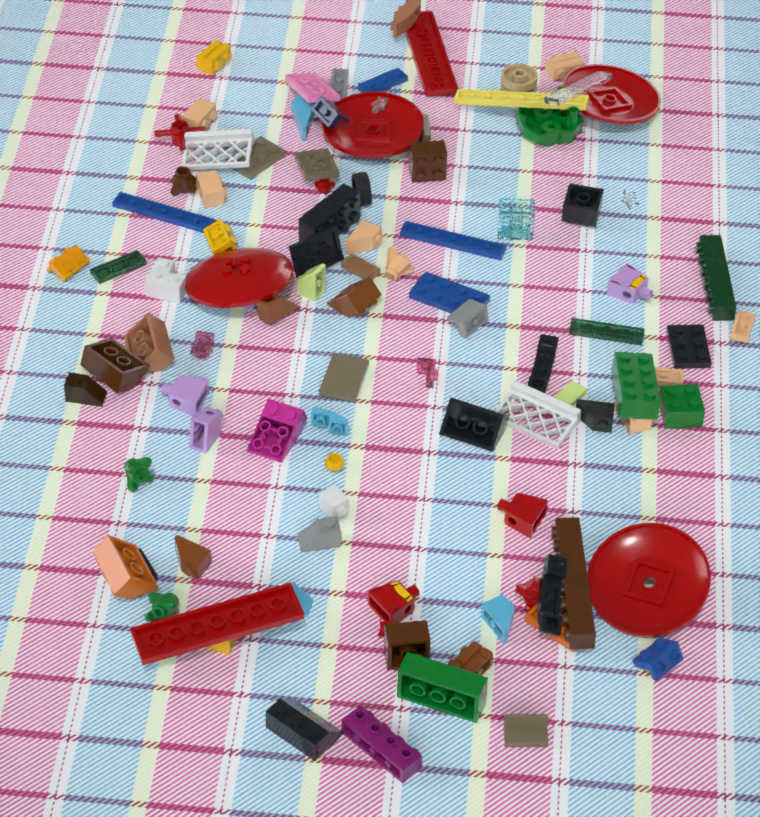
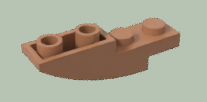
M406 0V3L403 6L399 5L398 11L394 12V21H391L390 27L394 38L405 33L417 21L421 13V0Z

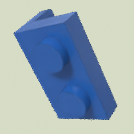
M658 638L652 645L642 650L633 659L635 667L649 670L652 679L658 681L683 661L684 658L677 641Z

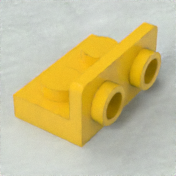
M219 219L203 229L213 254L223 252L230 247L237 249L236 244L238 242L234 235H231L233 230L228 223L224 224Z

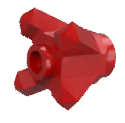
M534 576L526 581V583L516 585L515 593L522 595L526 601L524 609L526 612H529L533 605L538 603L540 577Z

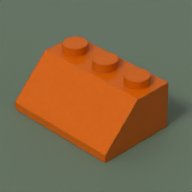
M107 535L92 551L96 558V563L101 567L104 573L103 576L108 581L111 592L115 596L132 599L156 591L159 588L136 544Z

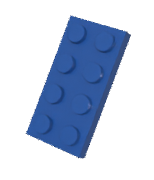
M426 271L409 292L410 299L448 313L454 312L469 299L486 305L490 301V295Z

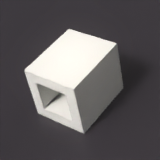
M333 485L319 492V507L328 517H343L349 513V498L336 485Z

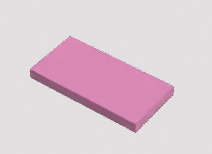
M316 72L285 75V81L308 103H316L320 96L331 102L340 101V95Z

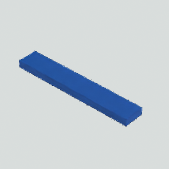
M120 192L112 202V206L201 233H204V228L215 222V219L123 192Z
M405 221L400 230V237L500 261L507 247L505 244Z

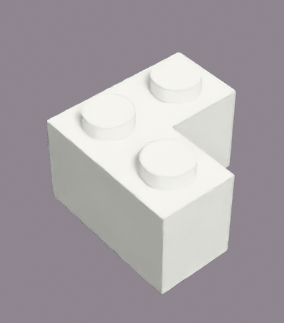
M157 258L145 279L146 297L177 304L182 302L186 294V276L176 274L175 261Z

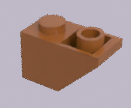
M277 295L256 303L259 319L269 324L277 322V320L298 309V305Z

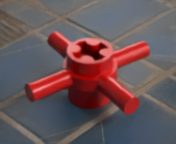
M177 113L174 115L175 121L171 124V128L154 130V136H171L172 143L175 146H179L180 150H185V132L206 131L205 126L189 128L188 123L181 120V115Z

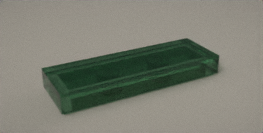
M136 250L91 268L90 274L101 284L147 265V262L141 253Z

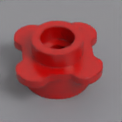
M328 178L320 179L319 182L314 183V186L318 188L320 193L327 194L331 192L332 187H335V182H331Z

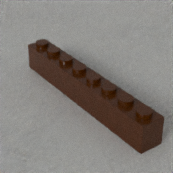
M555 518V526H551V537L555 538L553 540V552H557L556 556L568 559L566 578L562 580L561 596L563 598L560 601L561 611H565V613H562L563 626H567V628H564V639L569 641V649H595L596 631L580 518Z

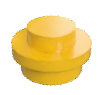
M331 453L325 460V467L331 471H339L344 467V459L338 453Z

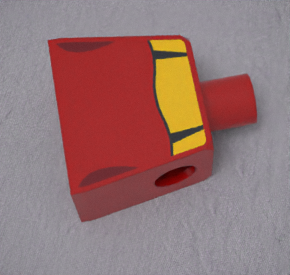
M393 581L369 590L368 605L383 622L388 623L395 619L396 623H400L413 613L415 597L419 596L420 592L416 585L405 588L399 581Z

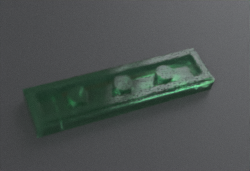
M572 318L569 335L642 346L645 329Z

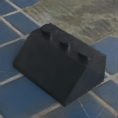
M450 397L439 434L493 452L504 434L509 415Z
M280 698L265 711L266 728L314 761L343 736V732L295 699Z

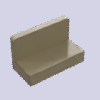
M505 714L503 728L504 747H548V714Z

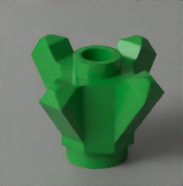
M148 457L132 458L125 462L124 471L127 475L128 490L134 492L138 489L139 483L144 481L153 482L154 476L148 470L152 459Z
M152 593L148 595L149 602L153 605L152 610L145 614L147 621H152L154 618L163 619L176 615L179 599L174 593Z

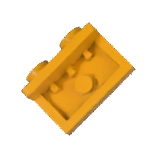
M75 245L72 248L67 247L63 250L59 258L57 256L53 257L48 262L50 265L46 271L49 273L53 270L64 282L89 264L91 260Z

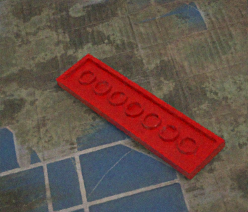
M422 11L417 21L405 34L425 96L456 94L458 85L433 11Z
M290 582L130 628V633L141 663L146 665L302 620L305 617Z

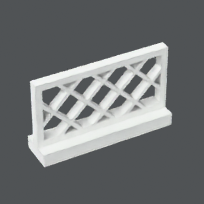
M252 129L185 132L186 149L184 150L181 166L188 167L190 170L250 167L252 147L255 145ZM240 146H247L243 150L239 148ZM215 147L209 152L206 150V148ZM223 147H230L226 151L222 149ZM198 148L194 152L189 151V149ZM237 150L239 153L232 157L230 153ZM220 151L222 154L215 158L213 154ZM200 152H204L205 155L200 159L196 157ZM242 156L246 158L245 161H237ZM209 157L212 159L210 163H204ZM225 157L229 158L227 162H220ZM192 158L196 160L193 164H187Z
M516 380L512 382L510 391L495 410L499 413L509 411L510 416L507 421V427L555 449L560 448L574 426H578L581 422V409ZM513 397L519 400L520 403L510 405L509 400ZM533 406L536 408V411L526 413L525 407ZM522 408L523 414L513 416V409ZM549 413L553 418L543 420L541 414ZM539 416L540 421L529 422L528 417ZM526 419L527 424L518 425L515 420ZM566 421L570 424L560 428L558 422ZM556 424L557 429L546 430L545 425ZM542 426L543 432H533L532 428ZM559 433L560 438L557 442L549 439V435Z

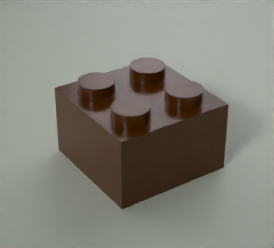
M444 140L410 143L409 173L412 183L446 180L447 150Z
M427 620L385 624L384 656L387 671L398 670L407 652L429 659L430 635Z

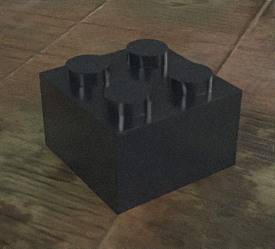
M569 183L563 203L561 221L596 227L602 208L604 189Z

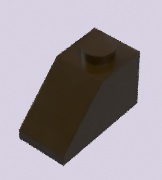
M68 373L64 384L65 402L103 407L107 391L88 375Z

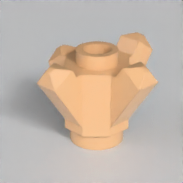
M391 246L387 249V266L385 267L384 274L389 279L396 281L402 275L414 272V266L409 265V257L402 253L397 254V249Z

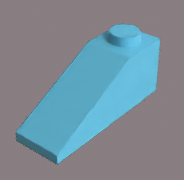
M296 95L295 101L291 102V111H293V119L301 139L306 141L315 113L311 110L315 103H308L300 95Z

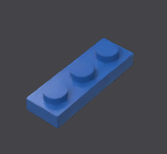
M396 68L359 83L358 90L361 93L382 92L407 82L408 75L400 68Z

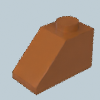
M176 535L174 537L175 552L181 572L187 576L199 579L212 564L211 550Z

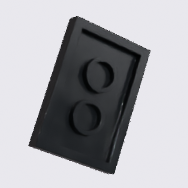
M333 225L289 245L297 279L307 270L320 264H325L327 268L344 260L337 227Z
M667 325L666 332L674 369L711 368L712 362L704 325Z

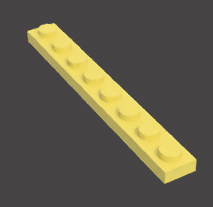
M458 89L454 97V103L461 105L568 110L569 107L575 106L578 107L579 111H586L589 104V95Z

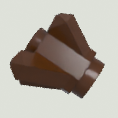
M178 167L175 175L170 180L173 184L170 193L173 196L179 195L180 192L195 193L197 190L195 186L196 177L191 174L188 167Z

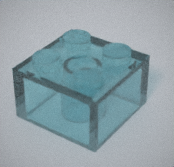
M499 198L497 239L533 240L535 200Z

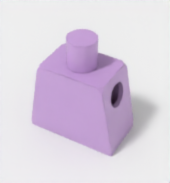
M178 376L173 385L163 383L161 393L169 395L170 407L193 416L200 411L209 394V379Z
M203 407L191 417L189 448L203 453H207L221 434L222 418L224 417L221 410Z

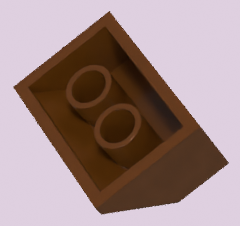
M113 338L84 346L80 363L89 373L96 376L101 382L117 393L132 389L150 368L149 364Z

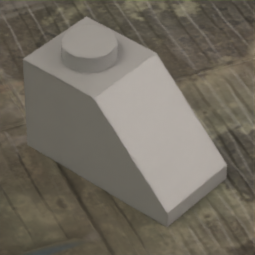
M337 516L316 519L297 535L301 553L341 547V529Z

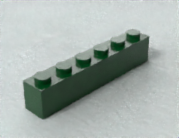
M700 235L699 242H696L695 251L699 253L698 265H701L700 275L704 277L703 289H706L705 300L709 301L708 313H711L712 321H734L737 307L721 235Z

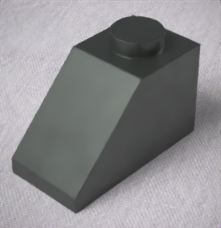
M576 400V408L581 409V421L592 431L612 433L615 403Z

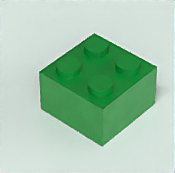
M698 384L660 386V412L665 429L703 427L705 408Z

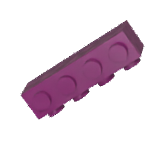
M360 705L342 719L341 731L343 735L402 784L421 770L422 755L416 748L409 746L401 736L392 732L387 724L375 718L371 711L364 709Z

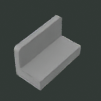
M469 299L447 316V320L458 324L460 337L466 339L489 320L487 305Z

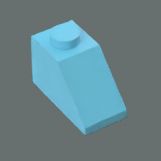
M504 594L482 603L481 610L482 619L503 645L508 641L515 611L512 601H508Z

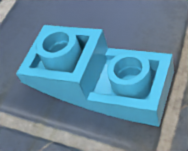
M312 407L311 426L329 428V434L348 436V419L335 412Z

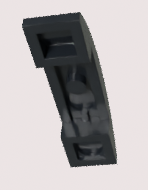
M545 334L540 335L536 358L527 385L545 394L553 370L559 337Z
M548 554L541 576L538 595V626L540 632L559 637L561 636L562 616L559 615L562 580L566 578L568 559Z

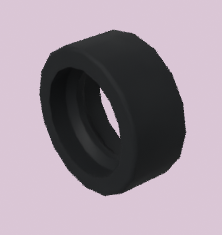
M367 172L353 173L351 178L352 188L360 192V206L370 205L372 203V192Z

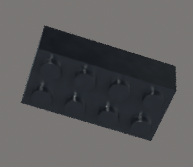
M343 183L299 218V241L332 225L337 227L338 235L346 232L349 227L360 219V192Z

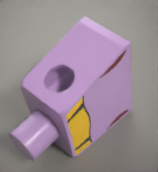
M626 263L608 281L606 295L632 304L640 297L649 300L653 295V290L647 288L648 277Z

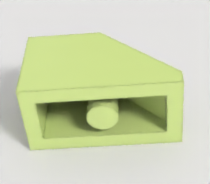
M325 264L313 267L298 277L296 281L297 294L315 302L325 293Z

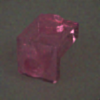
M197 331L195 333V343L191 346L190 355H196L195 357L200 359L209 357L213 352L214 333Z
M417 358V373L427 374L426 388H433L434 381H438L439 370H436V359Z

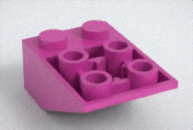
M268 398L246 451L282 463L301 435L308 418L304 410Z

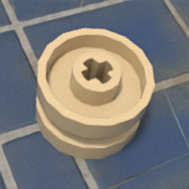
M520 63L506 66L502 70L500 91L536 92L537 71L529 65Z

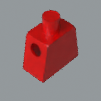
M516 493L512 501L501 498L497 509L505 512L504 523L507 526L531 538L547 514L548 500Z

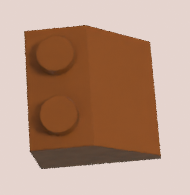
M368 277L350 284L327 302V304L348 318L354 315L359 317L366 312V307L369 308L378 302L376 299L382 294L372 278Z

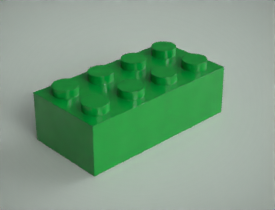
M615 352L611 371L619 418L657 420L661 399L652 354Z
M407 652L398 669L397 698L477 723L486 705L488 677Z

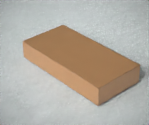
M351 254L341 262V268L362 279L371 277L373 280L380 274V268L354 254Z

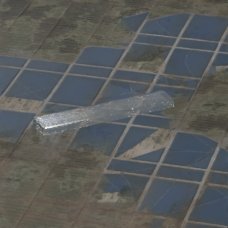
M597 71L544 97V101L546 104L559 106L610 81L612 73Z

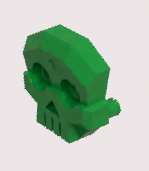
M565 86L557 88V94H567L568 92ZM571 106L568 110L519 107L517 111L516 124L523 137L539 145L549 146L555 143L559 145L572 142L576 134H582L584 121L579 114L578 107Z

